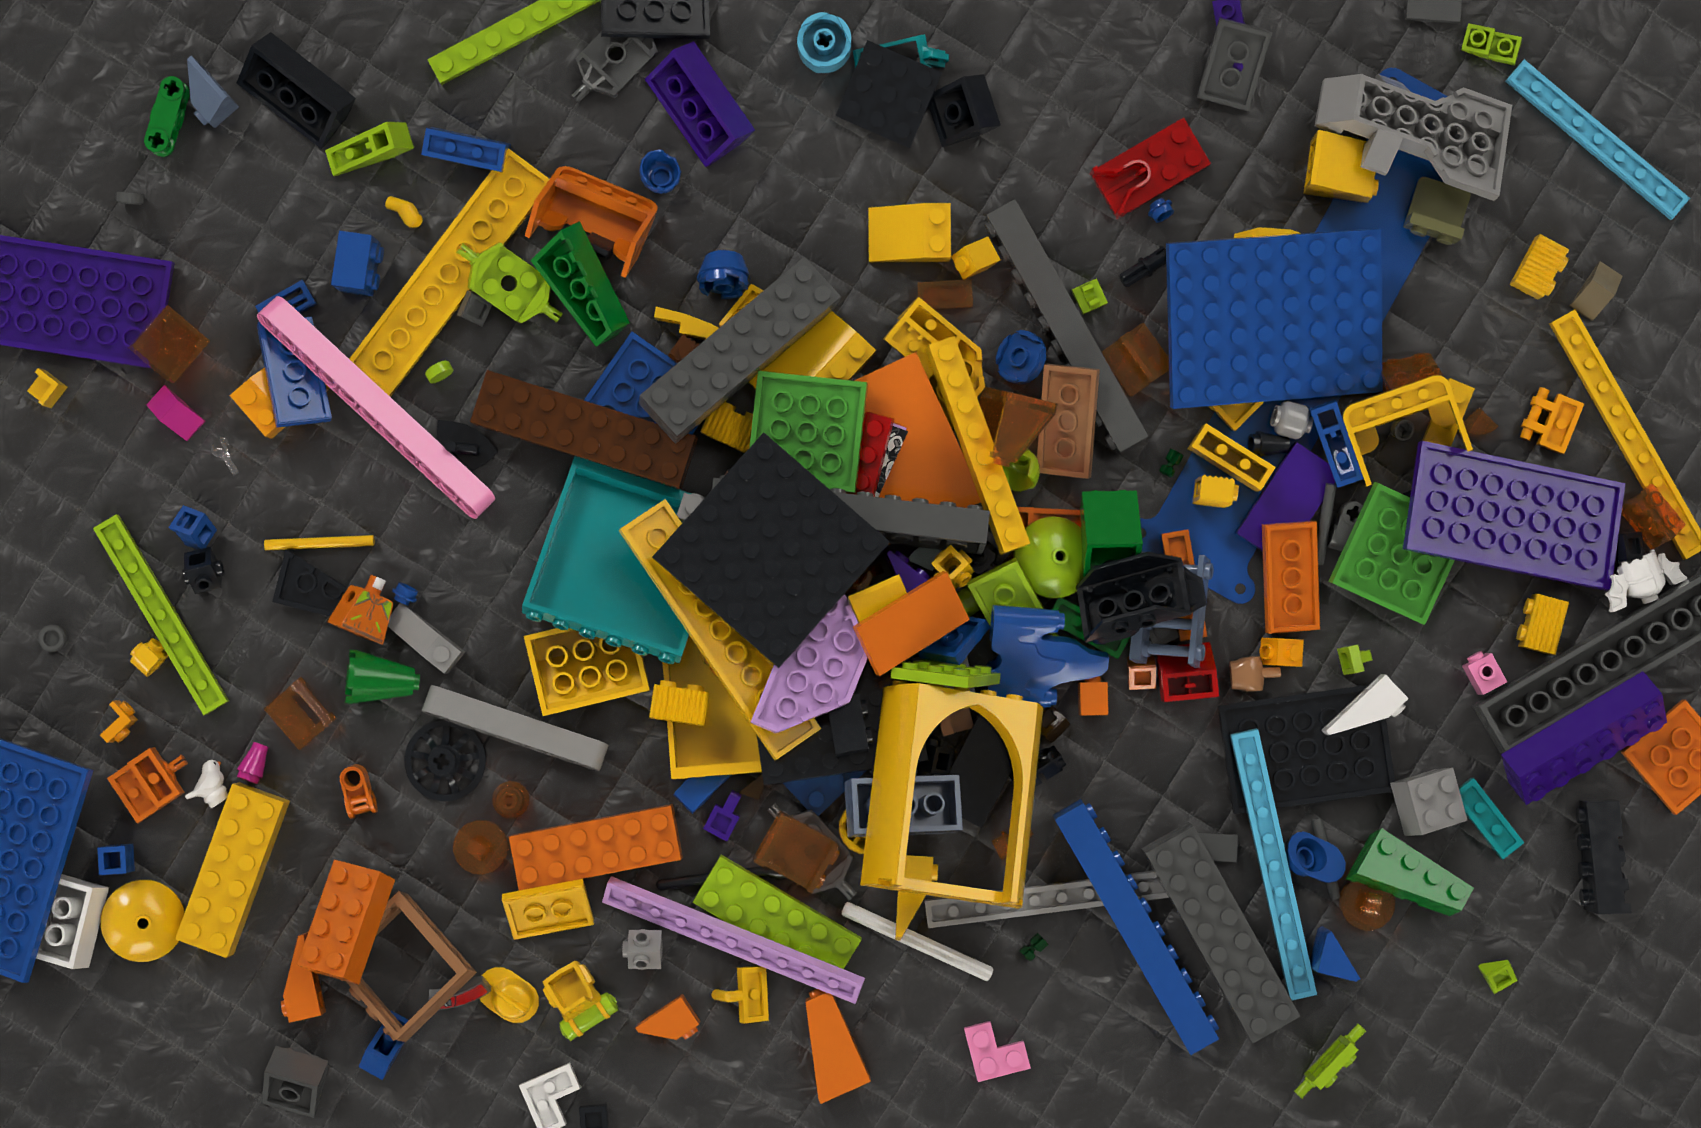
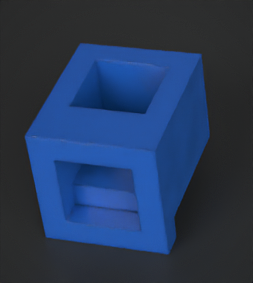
M184 505L169 526L170 530L176 532L186 546L196 550L206 548L217 531L205 513Z

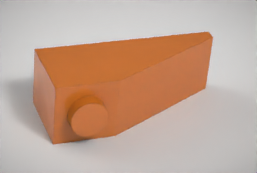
M308 932L299 935L297 938L283 994L284 1000L281 1001L282 1013L284 1017H288L289 1023L321 1016L326 1012L318 973L297 965Z

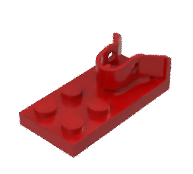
M1182 118L1103 165L1093 167L1090 175L1116 219H1119L1209 167L1211 162L1185 118Z

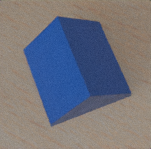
M1323 926L1318 928L1310 958L1311 968L1318 973L1355 982L1360 980L1359 975L1332 931Z

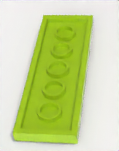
M722 854L692 902L724 922L842 969L845 968L862 940V937Z

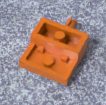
M155 747L149 748L107 778L136 823L142 822L185 793L175 774L176 771L188 764L187 760H183L185 759L183 755L168 763L163 760Z

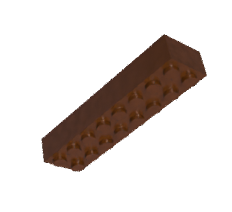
M489 370L486 371L470 420L474 425L682 490L698 441L695 435L687 434L675 444L657 423Z

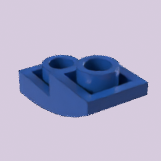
M732 775L688 778L673 795L693 814Z

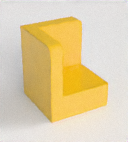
M37 368L35 373L39 376L27 392L38 399V403L42 406L52 408L68 387L48 371Z

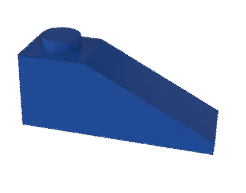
M1335 399L1310 408L1337 488L1364 479L1337 400Z

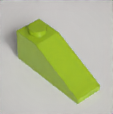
M385 122L325 150L333 176H338L394 158L414 149L406 122Z

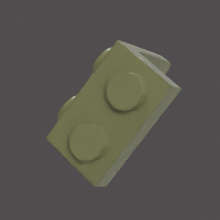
M1421 177L1417 182L1403 228L1410 229L1412 234L1425 237L1428 235L1434 237L1436 241L1446 245L1457 243L1462 239L1465 230L1461 228L1470 200V192L1431 178Z

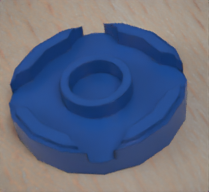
M1019 330L1016 331L1018 333L1004 338L997 351L996 364L999 367L1000 371L998 372L1002 378L1010 383L1023 385L1030 383L1038 377L1044 368L1046 347L1042 339L1030 331Z

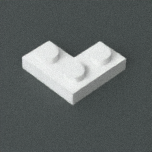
M570 1062L519 1085L537 1128H561L565 1126L567 1122L557 1099L581 1088Z

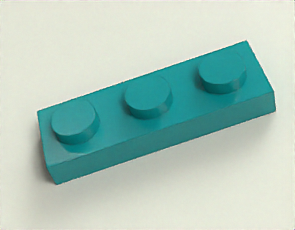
M1471 777L1459 787L1466 815L1500 859H1505L1524 844V841L1474 778Z

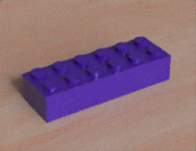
M1642 671L1501 754L1509 784L1527 805L1542 799L1546 793L1556 787L1566 785L1570 779L1580 773L1588 772L1602 760L1612 758L1619 750L1626 746L1636 744L1640 738L1648 733L1658 731L1667 723L1662 693Z

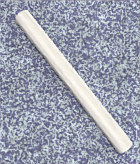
M850 902L845 903L842 910L844 917L895 939L896 923ZM910 929L906 930L901 941L897 940L985 981H988L993 973L991 966Z

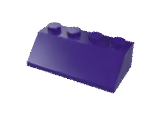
M695 42L673 49L645 78V81L705 167L710 166L735 149L755 131Z

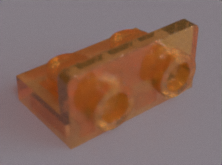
M1649 484L1639 494L1623 502L1622 515L1636 532H1642L1643 541L1651 550L1672 540L1685 527L1684 521L1653 484Z

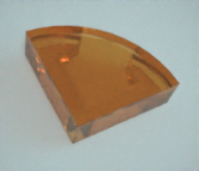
M1480 407L1464 421L1467 433L1472 435L1487 434L1499 427Z

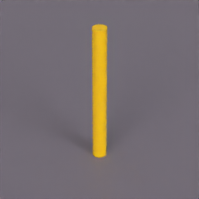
M374 535L264 540L265 551L375 545Z

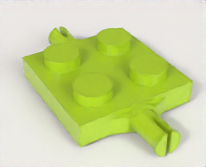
M1357 1023L1348 1035H1340L1304 1073L1306 1076L1305 1080L1294 1092L1303 1099L1313 1087L1317 1086L1320 1090L1324 1086L1326 1088L1330 1087L1336 1081L1338 1071L1343 1066L1345 1068L1349 1067L1357 1057L1355 1054L1358 1051L1354 1046L1355 1042L1366 1030Z

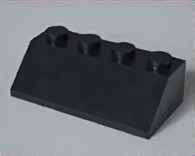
M272 32L251 45L236 82L320 149L328 143L346 120L356 99Z

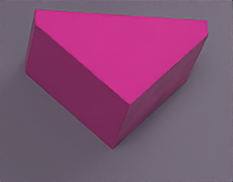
M166 385L146 404L159 421L186 441L205 423L202 417Z

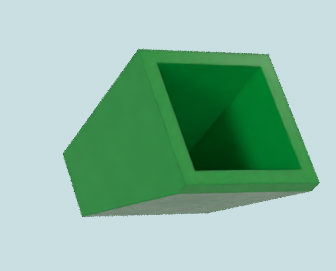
M1093 490L1082 492L1080 517L1083 577L1094 566L1103 564L1108 560H1119L1129 557L1134 553L1135 555L1141 554L1143 541L1137 490Z

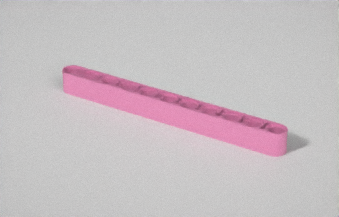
M276 296L257 314L259 322L469 517L477 519L495 501L494 494L483 482L447 451L443 445L285 299Z

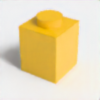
M989 237L966 245L951 256L963 280L986 271L1001 261Z

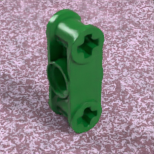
M169 76L162 80L144 137L147 149L159 157L169 156L173 152L190 98L189 87L175 76ZM178 87L180 89L179 92H174L172 95L170 93L171 89H177ZM162 139L164 140L163 145H161V144H158V146L155 145L156 140H157V141H161Z

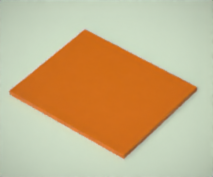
M916 352L854 380L868 383L865 414L866 412H872L894 418L895 424L906 427V431H908L879 494V498H885V495L900 496L901 500L904 501L922 498L928 500L929 504L940 505V502L946 501L956 504V507L967 508L968 505L981 503L963 452Z

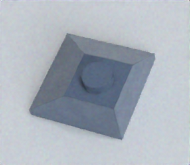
M190 56L187 59L191 104L197 109L194 115L203 125L209 123L216 128L237 110L239 106L204 66L193 56Z

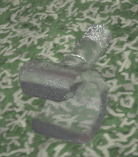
M220 437V442L224 447L222 449L215 447V444L212 442V454L216 457H221L233 475L239 473L228 454L227 439Z

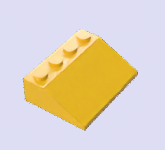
M831 311L762 371L851 381L876 354V349ZM757 375L748 382L755 389L757 384Z
M555 628L524 636L543 716L650 690L643 655L634 653L630 647L623 645L621 647H614L598 637L594 639L585 638L579 634V631L570 628L568 630Z

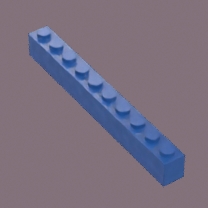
M1080 799L1053 814L1052 816L1190 1055L1219 1040L1215 1031L1220 1028L1212 1015L1206 1017L1202 1010V1007L1206 1006L1199 992L1193 993L1188 984L1192 983V980L1186 969L1182 968L1179 970L1175 961L1179 959L1171 944L1168 946L1164 944L1161 937L1165 936V933L1158 921L1152 923L1148 914L1152 910L1145 898L1138 899L1134 890L1138 889V886L1131 874L1125 876L1121 866L1125 865L1118 851L1111 852L1107 845L1111 839L1104 827L1098 829L1094 819L1098 816L1091 804L1084 805Z

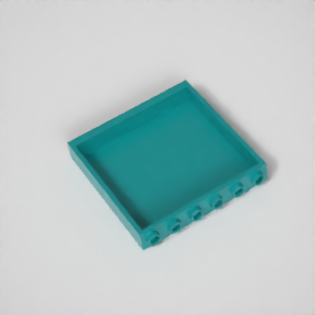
M574 456L522 604V613L526 614L528 619L535 622H541L542 620L551 622L555 628L560 630H568L570 628L579 631V634L585 638L594 639L598 637L614 647H621V645L630 647L634 653L647 656L651 654L658 656L660 661L667 664L680 663L689 634L618 530L664 499L667 500L677 515L684 493H692Z

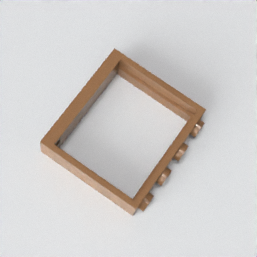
M398 891L387 902L376 936L402 911L456 972V975L404 1026L362 978L359 985L347 983L350 986L348 990L351 995L358 1001L362 1000L367 1005L365 1010L369 1016L375 1021L379 1020L384 1025L383 1032L389 1035L393 1041L406 1042L477 972L410 895Z

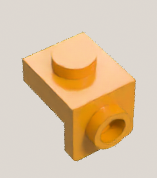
M1261 638L1259 653L1263 665L1302 667L1304 640Z
M113 700L109 705L120 717L100 734L106 743L115 741L119 743L130 734L129 728L138 721L133 715L135 710L129 703Z

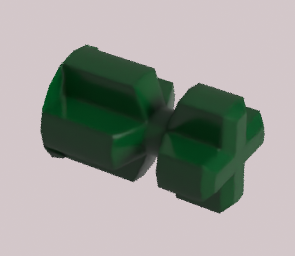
M1170 448L1165 458L1168 463L1167 465L1163 464L1159 472L1168 477H1173L1175 473L1173 466L1179 465L1184 455Z
M1036 933L1030 939L1031 946L1024 945L1020 948V952L1028 961H1032L1035 958L1034 951L1041 952L1049 944L1039 933Z

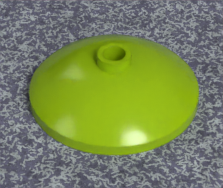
M1045 517L1029 524L1025 530L1030 544L1014 550L1013 556L1017 558L1036 595L1045 598H1063L1077 592L1076 586L1084 578L1081 527L1071 520L1062 517ZM1058 551L1063 555L1061 561H1058L1055 556Z

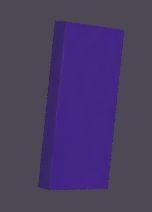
M1294 442L1235 533L1263 551L1262 524L1310 521L1323 501L1326 483H1335L1329 463L1298 442Z

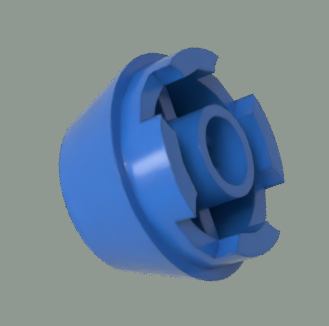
M718 250L710 252L705 256L697 275V281L699 282V290L704 295L708 296L709 292L721 294V299H732L742 296V290H748L751 276L741 254L729 250Z

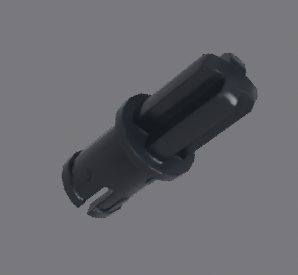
M1161 246L1145 258L1140 257L1137 264L1119 275L1122 284L1125 287H1129L1145 276L1151 277L1154 271L1166 264V249Z

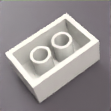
M62 874L36 959L70 969L89 968L109 887Z

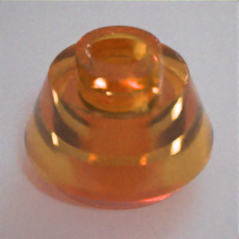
M507 781L500 784L495 789L492 797L494 809L505 818L521 816L527 810L530 801L527 789L515 781Z

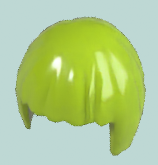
M1012 447L1005 451L1000 457V462L1010 489L1021 492L1034 488L1040 475L1039 463L1035 454L1024 447Z

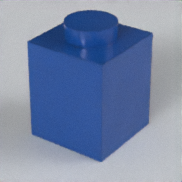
M133 844L106 845L97 848L99 875L126 874L135 871Z

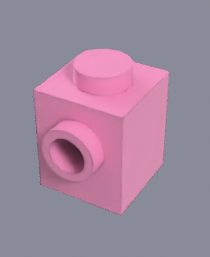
M1479 651L1467 658L1468 663L1462 665L1477 695H1484L1507 683L1492 653L1483 654L1482 651Z

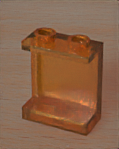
M780 810L753 856L754 863L763 868L766 866L803 886L812 894L815 888H821L827 876L824 874L829 864L833 865L836 862L840 851L837 850L839 847L837 841Z

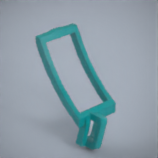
M925 34L880 44V46L887 48L916 41L920 63L931 68L942 69L945 68V63L949 61V54H945V51L927 46ZM864 48L853 50L855 68ZM931 58L938 59V62H937V61H932V60H929V59H931Z

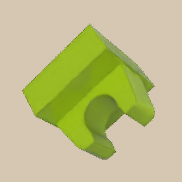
M1097 278L1071 290L1082 315L1108 303Z
M1358 644L1337 648L1343 675L1365 671L1363 663L1373 660L1370 650L1360 651Z

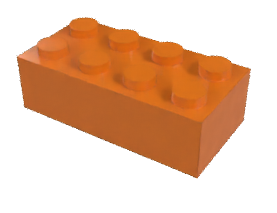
M334 860L297 965L318 974L359 985L395 879L377 870Z

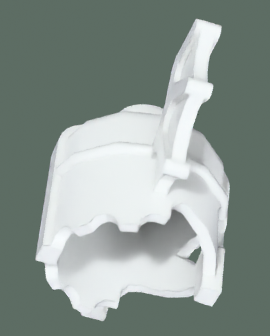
M1654 549L1650 550V553L1643 555L1641 560L1635 559L1629 562H1619L1618 560V575L1610 576L1612 586L1605 593L1610 602L1609 612L1625 608L1627 606L1626 596L1641 599L1643 604L1650 603L1659 599L1657 594L1664 587L1666 580L1670 585L1687 580V576L1679 568L1680 563L1669 561L1665 557V553L1658 554L1657 557Z

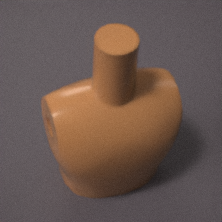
M1260 656L1242 657L1235 661H1229L1232 690L1262 691L1264 678L1281 677L1280 666L1263 667Z

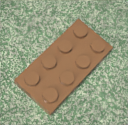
M1055 364L1044 365L1037 450L1040 473L1091 478L1100 369Z

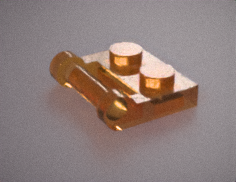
M302 677L294 681L283 693L264 708L298 750L303 749L337 719L332 712L329 713L305 686L307 683ZM298 693L320 719L319 723L315 725L292 696Z

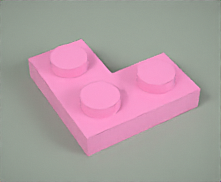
M990 1021L964 1027L978 1082L1031 1069L1024 1041L997 1047Z

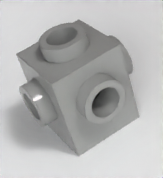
M629 930L628 941H623L622 948L623 958H628V969H661L663 951L662 930Z

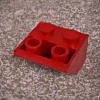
M1210 642L1202 643L1205 645V658L1203 661H1200V668H1194L1189 665L1188 657L1156 655L1161 702L1219 697L1217 669ZM1184 644L1179 646H1190V644Z

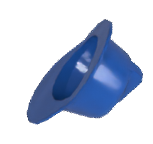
M1297 832L1290 838L1288 849L1285 852L1289 868L1293 873L1302 877L1310 876L1326 883L1336 882L1343 876L1346 862L1343 854L1337 847L1307 832Z

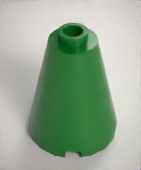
M356 649L349 650L350 660L349 665H347L345 695L350 696H346L345 703L354 704L413 695V690H419L420 674H415V668Z

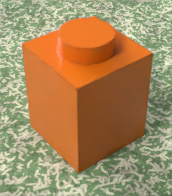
M1100 676L1086 679L1084 682H1078L1079 715H1108V682H1101Z

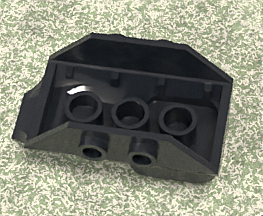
M1151 552L1137 555L1134 553L1126 558L1108 560L1103 564L1094 566L1076 586L1084 642L1086 643L1092 641L1095 644H1106L1135 635L1140 628H1149L1157 623L1191 615L1192 612L1207 605L1203 578L1190 572L1184 566L1182 558Z

